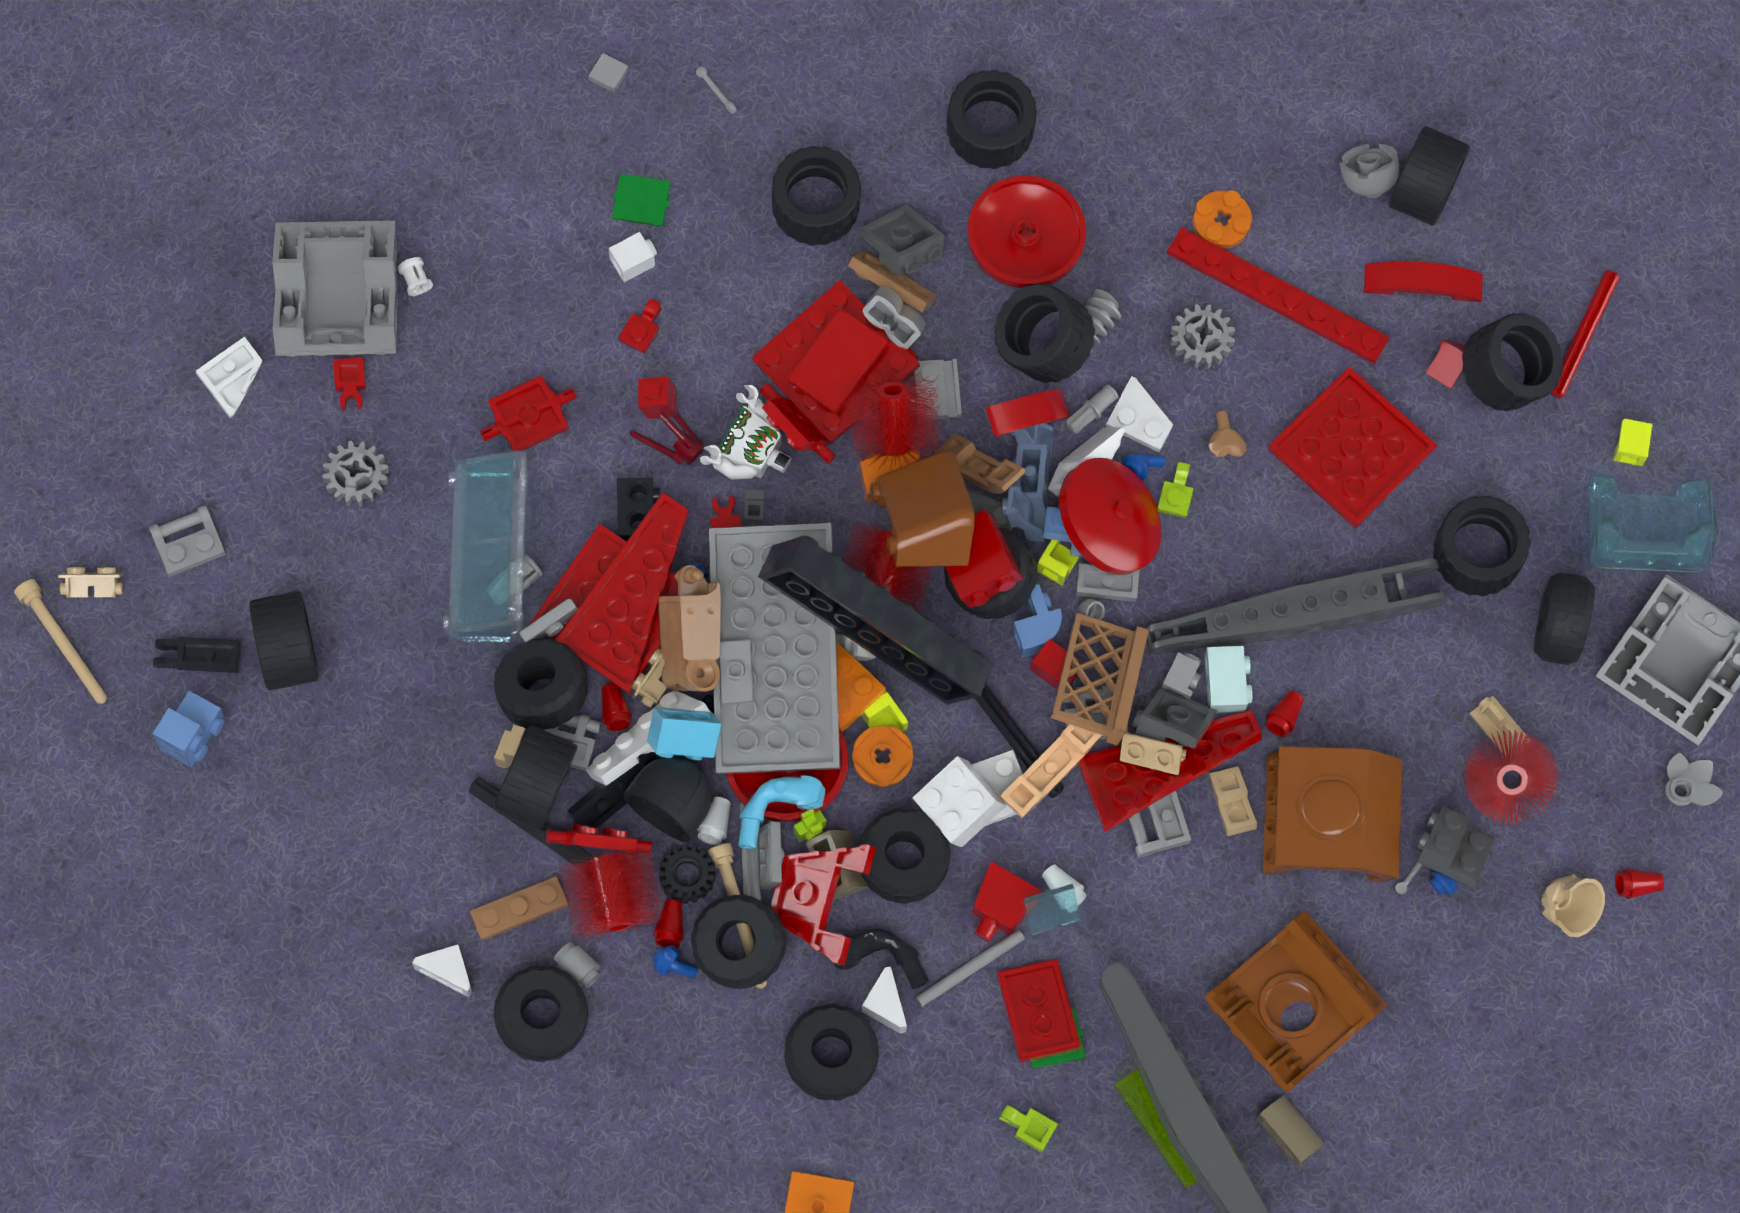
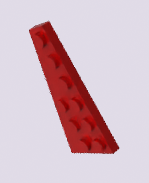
M664 492L556 639V641L568 645L572 651L576 652L579 659L630 695L658 611V597L663 595L689 514L688 509Z
M1252 710L1214 720L1195 749L1183 746L1182 749L1186 750V757L1184 761L1180 762L1179 775L1120 761L1122 745L1086 754L1077 765L1103 830L1106 832L1262 740V732ZM1168 738V740L1166 741L1168 743L1180 745L1171 738Z

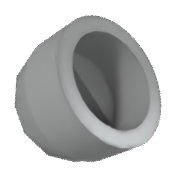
M1085 599L1078 606V613L1102 620L1105 608L1097 600Z

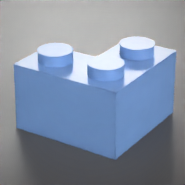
M188 691L176 711L168 708L152 734L160 751L193 767L196 761L201 762L209 748L206 744L211 736H217L222 730L225 722L222 719L224 715L220 707Z

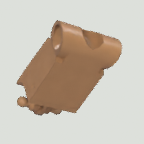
M693 565L683 566L675 574V579L678 581V596L658 597L661 654L665 660L662 670V681L667 688L673 691L706 692L714 689L720 680V670L717 665V658L720 657V583H707L703 577V572Z

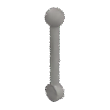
M698 67L696 75L705 80L731 114L737 111L735 105L725 97L707 75L706 68Z
M1417 862L1405 879L1396 884L1395 891L1397 894L1403 895L1406 893L1407 885L1421 868L1422 864Z

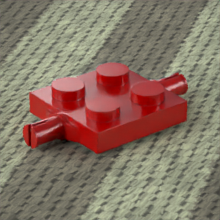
M541 375L488 400V405L495 417V424L479 430L484 442L501 434L508 441L514 455L569 429L561 412V405L577 399L576 394L573 392L572 387L555 395L548 388Z
M769 383L761 387L759 392L768 400L762 407L767 414L768 422L775 428L781 429L788 436L786 440L794 449L801 451L812 450L826 464L831 463L836 458V455L827 447L830 443L829 440L790 399H785L782 395H779Z
M573 824L572 829L563 828V831L547 829L546 832L547 843L564 844V846L572 844L613 850L616 848V850L629 851L628 853L634 851L651 853L652 841L628 837V831H622V829L603 827V833L597 832L598 828L589 825Z

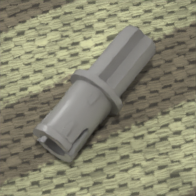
M1106 384L1090 400L1085 399L1083 406L1066 420L1067 428L1072 433L1078 434L1095 418L1097 420L1100 419L1101 413L1119 399L1117 392L1110 385Z

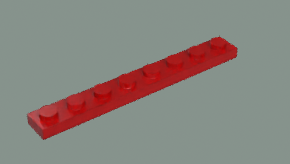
M1181 227L1167 251L1169 256L1373 364L1377 362L1390 338Z

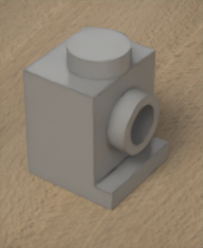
M1178 652L1162 687L1191 699L1193 691L1196 689L1202 674L1197 673L1201 660L1192 654L1186 653L1183 655Z

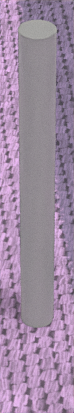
M1017 929L915 997L921 1007L925 1006L1025 940L1023 934Z

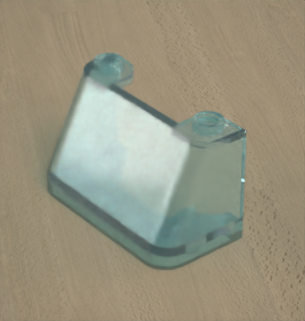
M1590 475L1588 483L1589 556L1592 565L1602 569L1690 573L1706 569L1710 564L1718 534L1710 480L1694 479L1685 481L1679 485L1676 496L1620 494L1618 493V483L1613 477Z

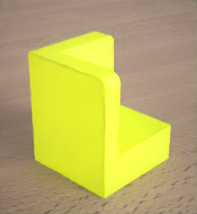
M1623 419L1619 442L1614 450L1613 461L1643 466L1648 457L1652 424Z
M1051 540L1038 562V573L1063 586L1079 557L1070 555L1071 550L1059 544L1060 541Z
M888 692L878 698L861 715L869 728L891 726L904 732L908 727V720Z

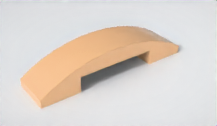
M1070 724L1061 733V736L999 798L1023 818L1056 787L1103 735Z

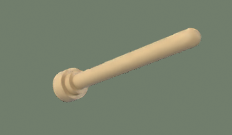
M35 579L23 582L14 591L16 597L21 603L31 606L98 704L105 703L107 695L42 602V589Z
M731 843L710 848L707 851L708 855L711 856L715 867L720 870L727 896L740 895L731 867L733 863L732 858L735 856ZM739 923L736 925L747 957L753 951L755 941L750 926L745 923ZM767 980L761 984L756 985V987L764 988L767 984Z

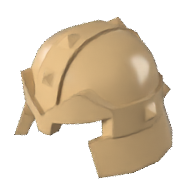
M1574 874L1557 878L1549 884L1542 894L1541 901L1545 909L1542 914L1552 923L1559 926L1569 937L1585 935L1595 927L1602 915L1605 905V892L1602 884L1596 879L1581 878Z

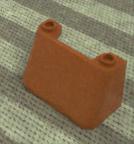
M938 452L876 478L875 483H871L870 499L872 502L875 501L877 507L886 506L893 527L892 536L887 537V553L892 554L896 567L968 566L974 530V510L954 452Z

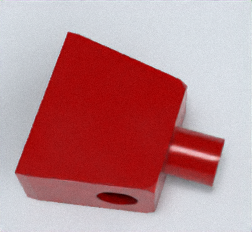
M991 862L972 911L973 915L982 919L974 934L986 942L992 940L997 929L1010 935L1039 902L1043 891Z

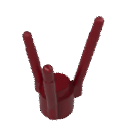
M678 411L674 419L685 434L663 412L658 414L660 419L679 438L673 445L676 452L635 431L630 432V436L671 457L679 465L683 461L688 465L692 464L704 451V446L701 445L702 441L694 435Z

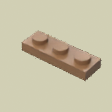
M865 249L853 256L848 265L860 278L870 280L878 286L883 285L891 288L905 302V305L921 313L931 307L938 296L904 274L896 276L879 262V258Z
M555 876L470 911L481 941H484L568 907V903L558 878Z

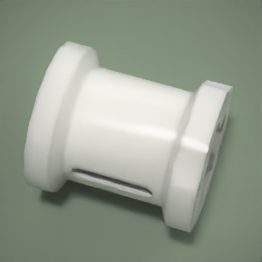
M420 257L407 259L397 267L399 274L403 275L406 280L409 296L422 294L433 287L432 281L426 277L422 267L424 262Z

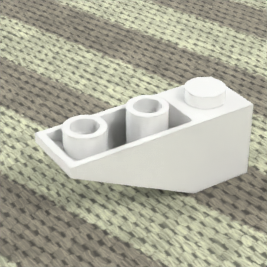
M1109 427L1098 431L1059 463L1048 489L1059 497L1064 478L1074 467L1092 458L1112 460L1120 446L1125 429L1123 427Z

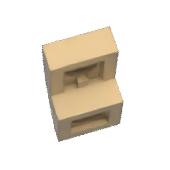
M513 725L511 732L504 731L494 756L497 766L501 768L510 767L526 733L525 728Z
M1236 766L1209 773L1210 784L1226 835L1231 836L1257 829V821L1248 801V790L1239 767Z

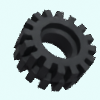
M682 844L679 849L677 847L672 848L670 854L666 853L664 855L663 862L661 861L659 866L661 887H663L667 896L670 895L672 897V900H680L683 904H687V901L695 903L701 897L704 899L708 891H711L713 888V883L715 882L713 860L711 856H707V852L704 849L698 850L696 845H692L691 848L687 847V844ZM689 863L697 867L699 878L695 883L683 885L677 881L675 871L682 864Z

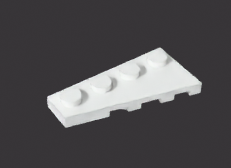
M678 691L667 693L660 699V703L655 706L710 712L704 702ZM654 708L650 712L643 714L638 719L636 725L628 732L621 734L616 739L615 744L593 760V763L586 769L593 780L607 786L638 764L639 755L654 752L647 742Z

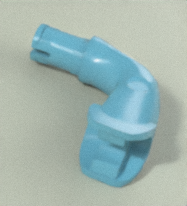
M801 775V778L781 777L770 779L762 784L739 815L742 823L738 846L744 849H756L760 823L763 822L765 809L771 802L797 804L798 808L806 810L822 807L825 788L820 780L815 777Z

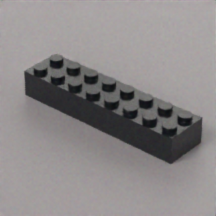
M803 535L772 545L758 575L760 579L948 705L980 697L994 666L984 659L985 657L982 653L969 649L961 643L957 636L946 633L938 628V624L935 621L916 613L913 606L890 595L891 593L887 588L875 585L867 579L865 573L852 569L843 563V559L840 556L827 552L818 546L819 543L812 537Z

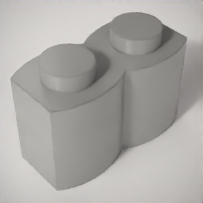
M883 285L868 299L863 308V313L870 323L880 329H884L893 343L905 349H908L921 335L926 325L925 320L918 311L904 305L902 299L894 290Z

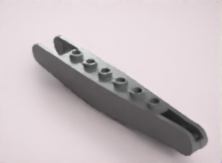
M1426 559L1292 586L1174 620L1155 623L1145 628L1149 630L1146 641L1151 655H1161L1207 647L1298 638L1439 607L1445 604L1448 599L1445 593H1431L1408 599L1403 579L1426 575L1439 568L1436 559ZM1394 581L1399 601L1389 603L1384 584ZM1207 626L1208 633L1179 635L1180 632Z
M1122 964L1107 966L1099 980L1101 993L1110 1007L1157 1114L1176 1152L1219 1213H1268L1246 1174L1248 1169L1245 1162L1240 1156H1236L1231 1147L1232 1140L1225 1128L1221 1129L1215 1119L1217 1114L1209 1100L1205 1101L1200 1092L1201 1086L1194 1073L1188 1072L1184 1065V1062H1186L1185 1057L1179 1046H1173L1168 1037L1170 1031L1163 1018L1157 1019L1127 967Z

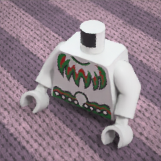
M744 385L745 389L749 392L748 398L746 399L742 393H737L736 399L740 403H748V408L743 406L719 447L715 445L704 447L705 450L710 452L711 459L708 456L700 457V462L704 465L713 464L716 470L731 480L752 479L754 476L761 478L768 466L784 473L790 464L791 457L778 450L782 444L781 429L775 428L768 422L767 414L762 409L765 404L758 398L756 387Z

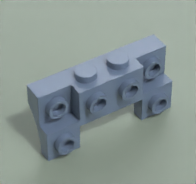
M1045 423L1011 433V436H1015L1017 440L1016 458L1012 459V462L1023 467L1026 472L1014 482V485L1009 487L1008 497L1003 498L1002 512L1003 516L1008 517L1010 527H1019V530L1024 531L1026 541L1044 542L1045 540L1043 538V531L1048 506V487L1050 485L1054 445L1053 428Z

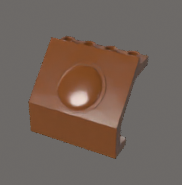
M1279 746V752L1267 755L1263 873L1276 875L1298 869L1363 872L1369 874V881L1379 883L1399 878L1402 759L1370 749Z
M1303 911L1264 947L1204 996L1212 1011L1221 1016L1230 1027L1232 1034L1247 1046L1252 1057L1266 1068L1271 1074L1273 1081L1282 1087L1286 1093L1388 1006L1306 911ZM1296 1001L1310 1003L1314 1009V1017L1310 1025L1300 1031H1286L1281 1025L1283 1011Z

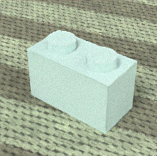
M1244 646L1207 647L1204 657L1208 707L1216 710V713L1245 712L1248 703H1252V686L1246 685V674H1250V657L1244 656Z

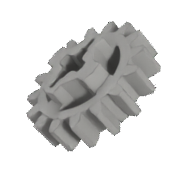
M1196 304L1194 312L1185 308L1183 317L1177 316L1174 323L1176 326H1172L1170 332L1174 337L1171 338L1170 344L1171 346H1178L1175 350V355L1180 356L1183 354L1185 356L1184 364L1192 360L1194 361V368H1198L1200 363H1204L1206 368L1209 369L1213 360L1216 364L1220 365L1223 359L1222 356L1229 357L1231 352L1229 347H1233L1235 339L1231 337L1234 335L1235 328L1227 327L1230 323V318L1222 319L1220 317L1221 309L1213 313L1211 312V305H1207L1205 310H1201L1200 306ZM1205 328L1204 334H1206V339H1204L1203 344L1201 345L1200 333H1202V329ZM1211 348L1215 349L1214 351L1205 353L1206 351L1210 350Z
M349 441L348 449L338 445L339 453L337 455L329 453L328 457L331 463L323 464L324 471L327 472L322 475L324 483H329L326 486L327 492L329 494L335 492L334 497L337 502L345 498L346 505L349 507L353 500H357L359 507L363 506V499L366 498L373 503L374 493L383 494L380 484L388 485V478L385 474L389 473L388 466L383 464L385 462L384 455L376 456L377 450L375 446L366 450V445L363 441H361L359 447H354L353 442ZM366 459L374 465L376 471L366 465ZM356 470H360L361 473H357L355 477H351V474H354ZM336 477L339 480L345 481V488L338 484Z

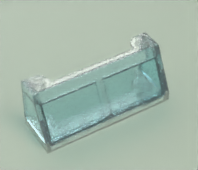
M511 451L455 460V471H449V489H454L449 614L443 615V632L448 633L450 642L523 643L520 631L524 629L522 625L524 615L526 498L528 495L527 485H529V467L526 451Z

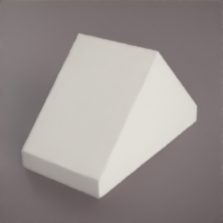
M458 945L415 957L412 962L414 969L467 997H470L472 994Z
M890 966L884 968L863 1003L862 1012L894 1031L904 1033L906 1032L907 1025Z

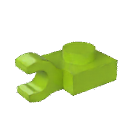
M1178 462L1173 483L1164 481L1157 508L1158 512L1186 519L1194 489L1185 486L1190 464Z
M811 808L800 815L802 821L793 826V833L799 843L806 839L809 841L824 833L823 829L826 828V819L820 810L814 813Z
M1007 1105L999 1117L1005 1123L1018 1128L1014 1136L1015 1138L1041 1153L1058 1123L1030 1108L1025 1116Z

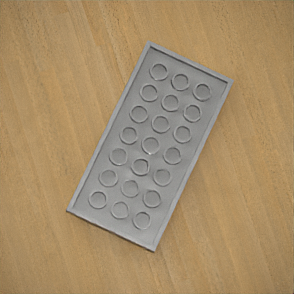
M832 523L709 529L710 582L720 583V642L751 641L754 692L753 703L723 704L720 671V680L714 688V715L721 722L715 750L717 774L841 769L836 629L758 577L772 545L803 535L809 536L819 543L818 546L827 552L833 553ZM720 657L717 658V665L719 666V670H720Z

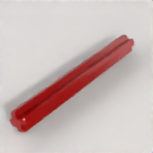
M1611 270L1605 271L1563 359V373L1559 379V384L1552 390L1550 395L1559 399L1564 397L1619 281V274Z

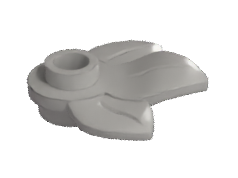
M1681 753L1672 757L1667 765L1669 781L1665 787V795L1668 801L1680 807L1687 806L1690 803L1704 807L1716 802L1722 796L1723 791L1709 783L1713 773V762L1711 760H1698L1689 764ZM1675 788H1683L1685 796H1678L1675 793Z

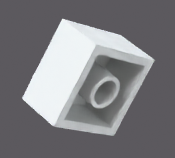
M959 756L952 760L913 797L927 816L940 828L950 843L963 847L1007 806L970 762Z

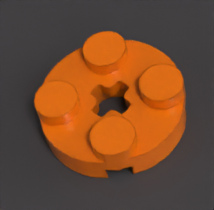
M1233 190L1215 191L1205 195L1197 202L1193 216V227L1196 234L1221 248H1231L1240 244L1249 233L1252 222V213L1248 204L1241 198L1238 192ZM1220 213L1230 218L1225 226L1221 222H1215L1214 220L1218 218Z
M870 727L860 734L854 744L852 754L854 769L857 775L869 785L880 788L896 785L911 770L913 762L912 745L908 737L895 727ZM878 749L882 752L886 749L889 750L888 758L890 762L887 764L885 762L877 763L875 751Z

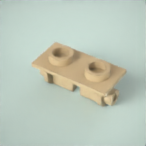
M67 567V572L58 575V578H65V583H60V594L66 595L67 598L89 597V586H94V597L116 598L117 595L123 594V583H117V578L124 576V572H116V567H97V572H85V567Z
M660 648L654 652L649 660L652 668L648 674L640 673L632 688L635 690L632 698L635 699L638 694L643 697L641 703L649 708L653 704L657 705L667 689L665 684L659 681L662 676L663 666L665 665Z
M1494 696L1483 699L1479 706L1469 713L1495 744L1492 737L1493 734L1501 752L1502 748L1497 731L1500 735L1504 751L1503 730L1506 733L1508 751L1509 730L1512 733V746L1515 730L1518 733V744L1520 732L1523 731Z
M1125 732L1122 738L1120 761L1179 775L1180 762L1185 760L1186 750L1182 749L1183 746Z

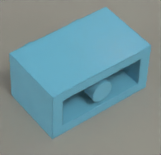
M654 707L647 742L657 755L665 758H672L674 755H684L692 760H702L703 757L714 758L721 722L712 712Z

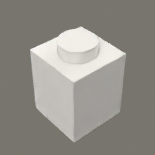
M640 232L609 248V259L623 282L655 266L654 256L657 255L656 249L650 239L645 240Z

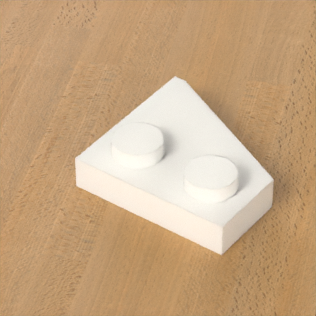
M243 337L197 369L196 374L229 418H232L259 371L262 359L248 340Z
M1131 376L1106 423V427H1123L1125 429L1123 436L1160 452L1173 424L1138 380Z

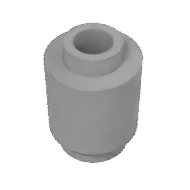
M569 942L554 957V960L558 963L557 968L571 975L580 987H590L600 976L598 973L600 965L580 945L575 946L572 942Z

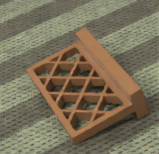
M1076 613L1050 718L1107 736L1106 742L1118 745L1127 729L1149 630L1137 626L1135 631ZM1080 624L1092 628L1096 636L1085 640L1079 631ZM1115 635L1124 638V645L1114 649L1107 637ZM1100 641L1108 653L1097 657L1089 645ZM1080 649H1083L1090 659L1089 662L1079 665L1073 656V653ZM1112 658L1118 667V671L1109 675L1101 662ZM1094 666L1102 678L1091 683L1083 670ZM1077 674L1084 686L1074 691L1067 678ZM1106 683L1112 692V696L1102 700L1095 688ZM1088 691L1096 704L1085 708L1078 695ZM1071 699L1079 712L1070 714L1060 711L1061 704ZM1100 709L1106 718L1105 725L1094 722L1089 713Z

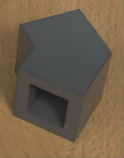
M746 489L744 519L763 520L765 490Z

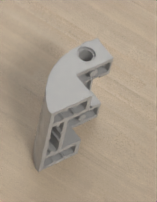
M395 220L276 223L272 261L276 288L273 316V337L276 356L396 354L398 274Z
M1667 574L1596 677L1699 746L1740 686V622Z

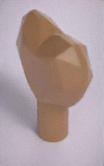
M1217 412L1218 430L1210 438L1208 445L1210 452L1216 457H1224L1227 454L1241 457L1246 452L1244 439L1238 432L1230 428L1228 412Z

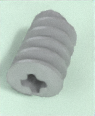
M1100 289L1094 291L1093 297L1088 298L1085 305L1088 313L1092 316L1093 326L1095 327L1094 346L1100 345V340L1096 335L1103 338L1107 336V331L1103 326L1113 329L1114 323L1110 318L1115 320L1121 319V314L1117 310L1118 302L1108 292Z

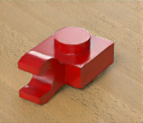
M650 298L641 317L633 313L618 337L619 341L645 354L659 332V326L653 323L662 310L660 308L661 303Z

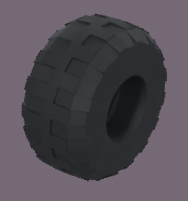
M1003 527L1000 528V531L1023 577L1022 580L1016 582L1013 588L1004 592H998L981 606L970 608L959 598L946 568H944L945 584L947 590L952 595L951 597L961 608L983 619H999L1019 610L1031 597L1030 595L1037 582V563L1031 549L1019 536Z
M1560 572L1550 577L1540 607L1534 638V653L1541 660L1569 665L1580 659L1587 639L1595 599V586L1587 577Z
M535 639L527 643H521L506 654L496 668L493 683L499 706L511 722L525 729H528L531 725L542 730L559 727L561 724L572 719L585 703L588 684L583 664L576 652L572 651L564 643L553 639ZM545 678L554 679L544 689L537 691L528 690L538 680Z
M898 808L880 814L874 821L868 824L859 842L858 847L865 844L876 847L869 875L863 873L861 875L873 893L875 892L887 901L907 904L925 899V897L933 894L939 888L949 869V841L927 814L915 809ZM901 841L910 842L921 851L923 859L914 868L908 870L898 869L892 866L886 859V850L894 843Z
M747 895L724 896L709 904L703 909L700 916L697 917L693 933L691 934L692 953L700 970L713 982L732 989L751 988L768 980L780 967L779 965L786 951L785 930L776 912L765 902ZM736 924H748L755 934L753 951L741 960L729 959L722 948L725 932Z
M531 966L513 974L500 988L494 1005L495 1027L505 1046L519 1057L536 1062L557 1060L571 1052L581 1038H583L588 1023L587 1000L578 982L565 971L552 966ZM539 998L550 999L560 1008V1015L557 1021L550 1027L543 1029L532 1028L522 1019L525 1007L531 1001Z
M837 1004L817 1006L802 1014L790 1028L784 1048L786 1068L793 1082L807 1095L824 1101L843 1100L860 1092L872 1078L877 1067L879 1054L877 1037L868 1021L854 1011V1009ZM825 1037H836L848 1045L851 1056L845 1064L836 1068H828L815 1060L812 1054L814 1045Z

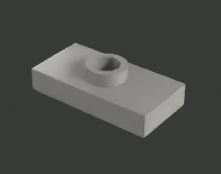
M568 598L520 631V635L526 643L531 640L542 639L547 635L552 637L564 629L563 624L570 620L579 608L575 602Z
M751 641L720 642L722 703H753Z
M769 822L759 829L760 889L770 890L782 883L781 865L784 859V850L781 848L780 822Z

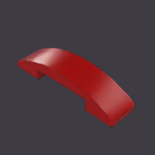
M1392 261L1365 264L1364 293L1393 295L1394 292L1452 296V300L1482 302L1483 274L1458 266L1430 262Z
M1062 388L1039 392L986 407L994 437L1070 417Z

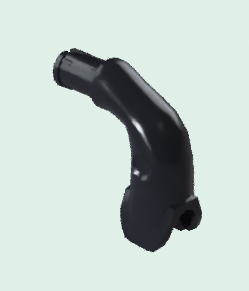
M870 928L850 935H842L852 939L845 965L833 962L837 969H851L860 964V959L876 951L888 950L893 955L897 965L902 966L913 990L929 982L918 959L919 952L891 931L882 928Z

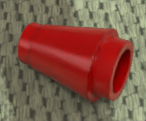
M614 683L603 686L601 688L602 723L606 725L609 731L626 729L631 724L632 714L619 686Z
M1289 691L1267 714L1265 725L1271 733L1279 737H1286L1288 733L1293 732L1304 702L1302 695L1295 691Z
M1625 868L1623 872H1618L1615 877L1616 892L1620 897L1624 896L1626 899L1662 891L1664 887V879L1661 873Z
M664 901L663 911H661L663 913H660V915L664 916H659V918L663 919H658L653 932L655 943L658 946H665L667 948L670 945H674L677 948L680 946V941L684 939L683 904L680 901Z

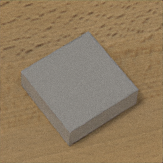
M603 53L589 74V80L615 93L629 70L628 65Z

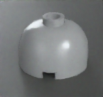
M1369 144L1350 149L1343 154L1342 163L1340 162L1341 176L1345 185L1355 194L1367 198L1380 197L1390 190L1398 179L1399 160L1397 151L1386 144H1379V149H1370Z

